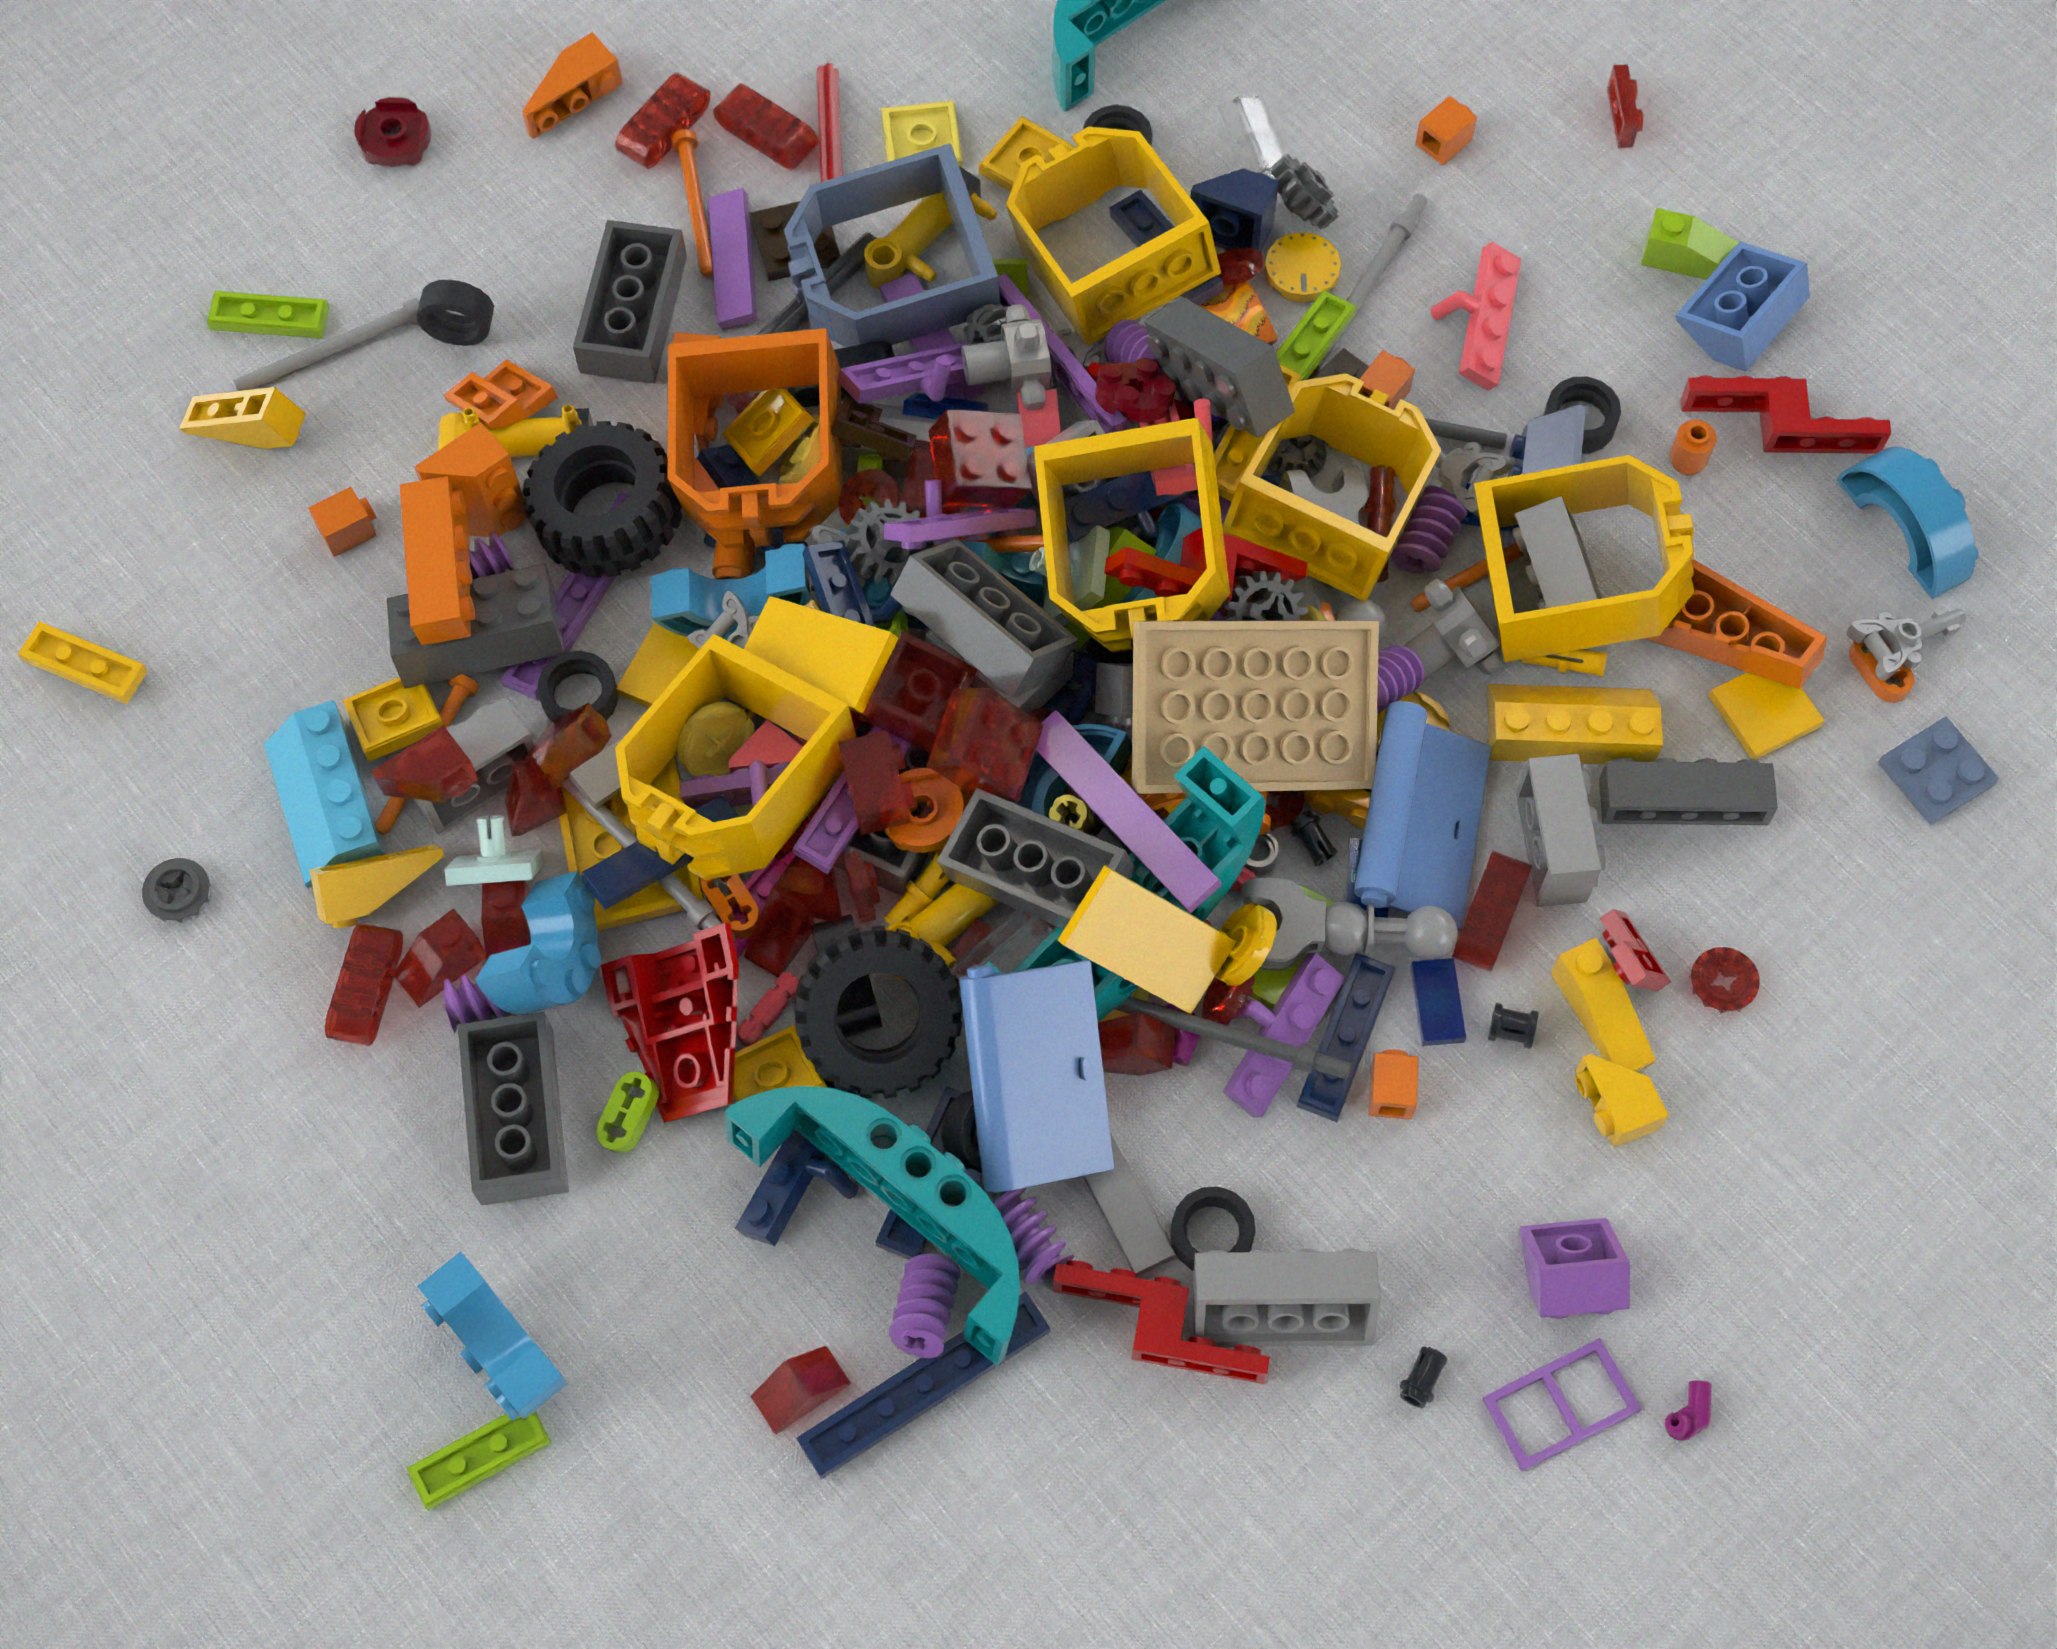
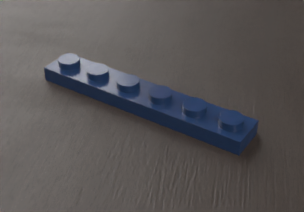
M1026 1291L1019 1295L1017 1317L1005 1358L1000 1364L1050 1333L1049 1325ZM964 1331L944 1343L943 1352L938 1357L920 1358L796 1438L797 1442L822 1480L997 1366L963 1338Z

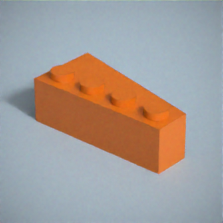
M448 476L400 484L410 626L422 646L471 637V620H475V608L470 596L472 574L470 569L469 516L466 512L463 493L461 490L455 491Z
M1691 560L1694 575L1691 578L1694 593L1660 636L1643 639L1801 689L1824 658L1827 636L1698 561Z

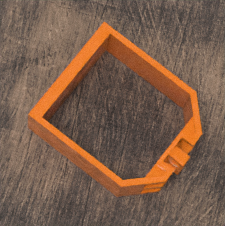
M826 328L668 344V481L686 517L725 548L745 547V530L750 531L751 538L754 539L756 547L771 545V530L776 527H783V540L785 543L805 541L811 535L810 529L813 526L821 525L843 502L842 442L839 441L838 436L831 434L841 408V385L838 383L840 366ZM819 385L821 460L799 483L737 486L706 492L694 490V397Z

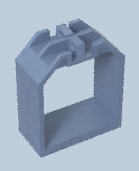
M951 143L810 185L784 229L788 251L792 262L788 263L789 272L798 303L806 302L812 328H826L830 340L842 346L849 347L877 341H884L894 345L966 323L967 315L974 313V310L980 309L984 305L1000 303L998 275ZM943 192L972 277L859 312H855L831 300L814 248V243L823 228Z

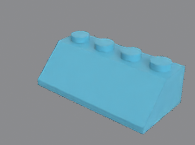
M328 701L293 713L264 743L303 880L305 886L309 888L312 887L309 869L385 854L375 825L376 821L347 726L335 701Z

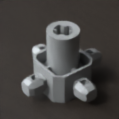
M1011 305L1006 311V324H1001L1000 341L962 346L965 379L967 385L1006 380L1010 395H1017L1020 392L1023 405L1027 410H1039L1044 406L1045 390H1049L1051 379V362L1043 322L1041 319L1030 320L1028 310L1024 305Z
M1435 579L1426 585L1424 592L1431 606L1425 610L1433 624L1403 645L1420 658L1424 666V680L1457 656L1467 669L1476 664L1483 673L1488 675L1498 670L1502 664L1501 658L1495 649L1501 643L1463 590L1457 586L1451 591L1439 579Z

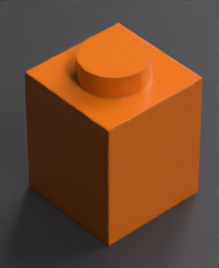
M1449 95L1419 121L1415 145L1443 166L1472 141L1477 116L1473 114L1469 107L1460 104Z
M1382 350L1359 379L1364 381L1359 394L1370 398L1375 389L1389 395L1384 406L1395 410L1399 400H1404L1411 391L1415 369L1409 366L1404 359L1392 356Z
M351 486L308 507L320 534L334 557L377 536L371 523L377 517L366 497L359 500Z
M1397 1049L1384 1050L1382 1053L1374 1054L1370 1067L1368 1116L1412 1120L1417 1107L1418 1056H1408L1407 1052Z

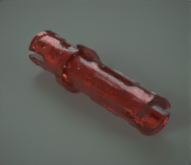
M1377 465L1370 469V491L1364 510L1368 513L1367 529L1387 538L1391 531V517L1394 511H1396V501L1393 499L1395 470L1388 466L1387 473L1384 475L1385 465ZM1389 559L1376 583L1384 582L1388 579Z

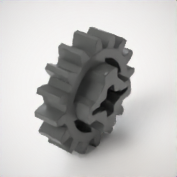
M1289 154L1283 155L1271 166V174L1276 180H1279L1278 193L1284 201L1283 204L1291 213L1298 215L1304 222L1309 219L1313 226L1317 225L1321 230L1338 218V209L1333 205L1335 203L1334 200L1331 199L1334 194L1327 186L1326 179L1318 170L1315 171L1306 162L1300 164L1298 159H1293Z
M885 499L881 508L877 503L871 501L866 510L860 508L846 531L850 536L845 543V548L855 550L849 560L851 563L861 562L863 564L860 574L866 575L871 571L875 574V583L879 584L883 577H886L891 587H894L910 555L932 548L933 540L926 541V548L903 549L901 548L900 541L884 540V523L918 519L920 515L918 510L909 514L906 512L905 502H901L898 508H893L890 499Z
M1253 571L1252 578L1250 576L1238 577L1240 588L1233 587L1231 601L1222 603L1221 607L1228 610L1227 616L1220 618L1219 621H1299V615L1307 613L1308 608L1298 607L1297 602L1304 595L1302 592L1290 591L1294 584L1292 579L1281 580V573L1268 572L1266 575L1265 571ZM1252 593H1254V594H1253V598H1251L1250 600H1248V601L1246 602V600L1248 599V597H1249ZM1261 613L1266 614V617L1262 618Z

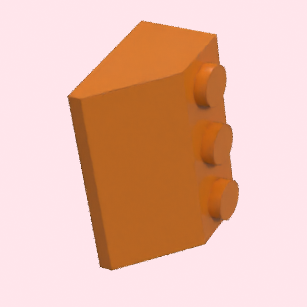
M482 422L414 466L419 481L448 476L455 491H462L466 512L469 516V536L489 537L491 532L501 536L507 531L518 528L524 519L527 518L523 506L524 497L510 455Z

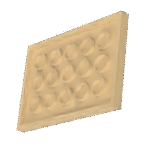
M1134 621L1132 789L1137 794L1184 793L1174 775L1203 746L1209 749L1256 791L1372 789L1376 768L1379 621Z

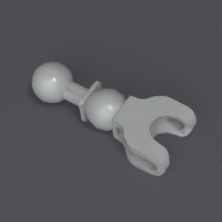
M1358 466L1341 467L1332 484V494L1321 492L1313 487L1306 472L1303 470L1284 471L1278 486L1358 525V514L1363 509L1369 496L1363 474ZM1323 582L1324 587H1332ZM1339 590L1343 606L1339 610L1335 621H1379L1380 642L1387 630V619L1383 609L1372 600H1359Z
M1252 878L1241 886V898L1244 905L1252 903L1258 906L1259 904L1274 913L1279 928L1276 931L1271 950L1258 970L1284 971L1296 964L1300 957L1307 953H1321L1323 946L1327 947L1331 952L1341 955L1356 953L1363 948V954L1369 955L1374 942L1405 944L1408 950L1415 956L1425 960H1435L1447 955L1457 940L1458 932L1455 920L1446 910L1437 906L1419 907L1411 912L1406 919L1374 917V904H1368L1366 911L1358 904L1348 901L1334 903L1326 908L1325 900L1311 899L1300 886L1286 878Z

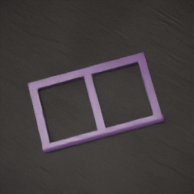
M1600 1338L1482 1398L1521 1471L1527 1470L1642 1410L1641 1405L1636 1401ZM1596 1352L1627 1407L1582 1430L1551 1374ZM1541 1379L1572 1435L1527 1458L1496 1402Z

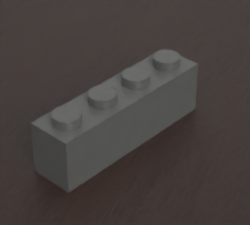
M1624 757L1606 761L1599 777L1602 824L1769 825L1778 809L1773 763H1760L1755 759H1743L1736 763L1718 762L1711 758L1699 759L1695 762H1677L1672 758H1660L1653 762H1635L1632 758Z

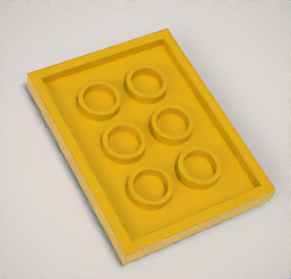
M676 755L650 785L684 804L680 795L681 778ZM563 777L553 779L568 869L569 873L579 871L581 875V872L624 848L561 785ZM620 792L604 804L637 837L636 825L630 820L628 804L623 801ZM689 864L673 872L699 900H705L700 884L701 878L688 870L687 866ZM658 882L651 884L607 910L595 898V906L593 908L597 931L685 910Z

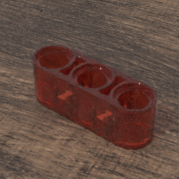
M679 72L673 73L619 131L615 142L616 150L647 169L653 168L672 149V134L682 129H690L707 110L711 100L710 90Z
M744 84L736 85L713 109L715 119L726 131L788 170L796 169L819 145L818 136L808 124Z
M1492 850L1452 953V958L1492 972L1532 864Z
M358 923L355 926L325 1021L326 1038L364 1046H371L379 1030L403 949V933L401 930Z

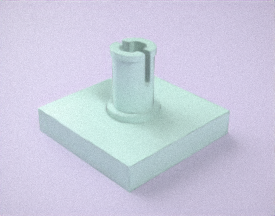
M1099 525L1091 529L1090 533L1081 540L1069 546L1074 604L1081 611L1088 610L1104 598L1106 582L1104 569L1109 553L1111 532ZM1041 547L1039 551L1036 550L1032 555L1029 569L1047 578L1044 547ZM1047 578L1044 611L1062 626H1065L1070 621L1050 600Z
M494 815L491 819L490 816L478 817L476 822L478 823L481 854L458 855L445 868L446 886L532 880L543 867L542 849L506 852L504 816Z

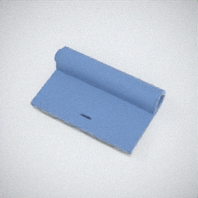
M1406 701L1392 702L1386 706L1354 893L1361 898V902L1364 905L1374 904L1375 908L1387 907L1408 915L1422 906L1432 905L1443 908L1453 917L1457 931H1460L1463 926L1491 746L1426 723L1427 710L1418 704Z
M1091 960L1013 973L994 972L993 965L967 968L968 976L959 978L984 1190L989 1192L1011 1191L1114 1169Z

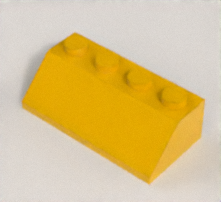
M1488 684L1487 686L1489 746H1491L1489 761L1527 762L1528 758L1579 754L1581 764H1605L1606 761L1624 757L1632 758L1635 762H1653L1657 759L1663 746L1661 707L1651 689Z

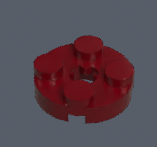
M387 97L376 101V107L370 109L367 113L364 109L358 115L354 125V134L358 147L368 163L382 166H400L404 164L411 166L422 160L423 152L427 149L431 140V127L427 115L424 111L422 112L417 108L415 102L402 97ZM393 127L399 129V133L394 136L384 135V133L391 132Z
M1140 358L1136 362L1105 363L1101 365L1094 395L1099 406L1114 416L1115 410L1128 413L1127 420L1150 422L1161 419L1168 414L1169 407L1173 405L1176 388L1171 378L1158 370L1159 365L1156 361Z

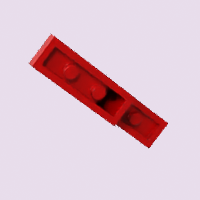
M1709 375L1689 377L1681 396L1682 412L1760 413L1764 453L1876 454L1884 449L1891 435L1890 420H1876L1872 417L1858 419L1821 417L1811 419L1806 379H1796L1788 376L1776 378H1752L1750 376L1714 378Z
M1201 527L1183 537L1180 564L1125 547L1106 558L1104 574L1118 578L1119 582L1126 586H1141L1153 590L1158 597L1165 598L1188 594L1207 569L1203 529ZM1223 532L1230 595L1224 602L1232 599L1234 576L1252 577L1253 571H1265L1266 575L1268 572L1281 573V580L1292 579L1294 583L1306 578L1308 562Z
M1069 1260L1066 1265L1056 1263L1053 1292L1140 1308L1131 1360L1259 1384L1265 1383L1270 1356L1260 1355V1349L1248 1345H1235L1234 1350L1216 1347L1214 1340L1204 1337H1190L1189 1341L1180 1340L1189 1287L1180 1286L1181 1282L1179 1280L1164 1276L1155 1277L1154 1281L1136 1278L1137 1274L1135 1272L1120 1268H1113L1110 1270V1273L1093 1270L1091 1264L1077 1260Z

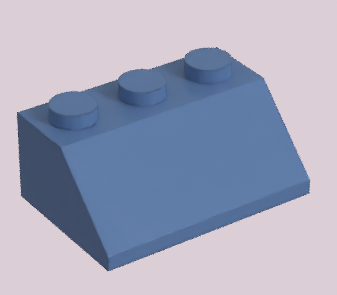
M1740 241L1675 315L1676 321L1712 360L1746 372L1809 299L1807 263Z

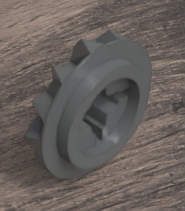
M1313 435L1283 439L1269 461L1268 467L1279 477H1282L1284 471L1303 470L1308 478H1312L1325 465L1327 457L1325 441ZM1290 442L1296 448L1304 447L1302 460L1294 452L1288 454Z
M174 858L158 864L149 872L143 883L142 898L149 912L160 918L163 922L176 920L182 923L184 918L190 915H198L199 909L204 902H209V887L212 885L206 871L197 862L186 858ZM180 883H183V887L190 894L185 896L178 895L173 900V897L165 888H178Z

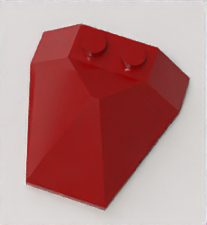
M723 923L693 933L694 940L657 953L632 954L601 964L609 1008L614 1018L620 1017L629 1035V1038L625 1041L630 1052H637L646 1070L644 1074L652 1079L658 1087L659 1096L656 1107L664 1123L733 1104L739 963L730 923Z

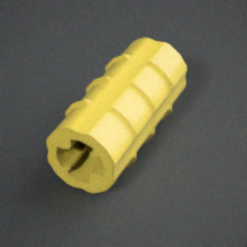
M1071 794L1058 797L1050 808L1049 818L1066 825L1065 820L1067 817L1071 816L1072 820H1074V815H1078L1079 820L1077 823L1073 824L1070 820L1069 827L1090 835L1094 829V817L1088 805Z

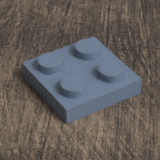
M1947 716L1882 755L1878 761L1879 765L1930 826L1992 788L1999 780V777Z

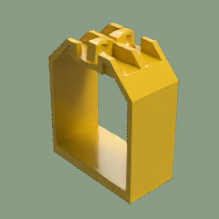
M1087 127L1072 135L1073 141L1078 146L1072 151L1068 152L1062 144H1059L1048 150L1052 161L1048 164L1045 163L1039 154L1022 162L1006 202L1023 257L1028 259V264L1086 346L1107 336L1109 330L1117 322L1124 319L1136 320L1221 273L1209 221L1139 131ZM1117 186L1148 189L1176 227L1071 283L1037 236L1039 229L1055 220L1060 221L1101 199L1104 193Z
M1347 373L1295 382L1289 393L1295 412L1266 433L1238 483L1222 526L1223 532L1308 562L1307 575L1359 600L1367 601L1423 492L1439 457L1441 448L1419 407L1400 399L1395 410L1384 406L1389 395L1376 389L1370 398L1359 394L1364 381ZM1313 435L1328 442V446L1375 468L1381 467L1396 474L1408 498L1388 537L1385 538L1261 479L1260 477L1281 440Z
M1199 418L1034 446L1049 598L1070 622L1109 651L1116 653L1133 650L1134 621H1209L1230 595L1213 444ZM1195 463L1207 569L1188 594L1114 604L1104 608L1085 611L1075 607L1062 486Z
M1625 455L1474 483L1480 529L1504 662L1660 636L1694 593L1691 579L1694 575L1691 562L1694 559L1692 542L1694 527L1691 514H1681L1679 504H1682L1679 483L1633 456ZM1562 496L1571 514L1629 504L1653 518L1664 576L1653 590L1514 614L1499 528L1517 525L1515 513Z
M713 633L619 742L615 750L622 799L628 804L630 820L636 825L639 843L655 852L658 850L660 858L672 865L684 853H687L694 857L687 866L688 870L704 880H710L766 868L840 777L859 747L847 703ZM726 697L808 742L747 816L712 822L696 813V810L654 788L650 784L677 753L680 732L688 719L702 707L714 702H720Z

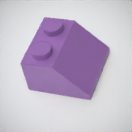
M1607 1218L1520 1226V1238L1530 1295L1541 1318L1562 1319L1573 1314H1609L1614 1310L1630 1309V1261Z

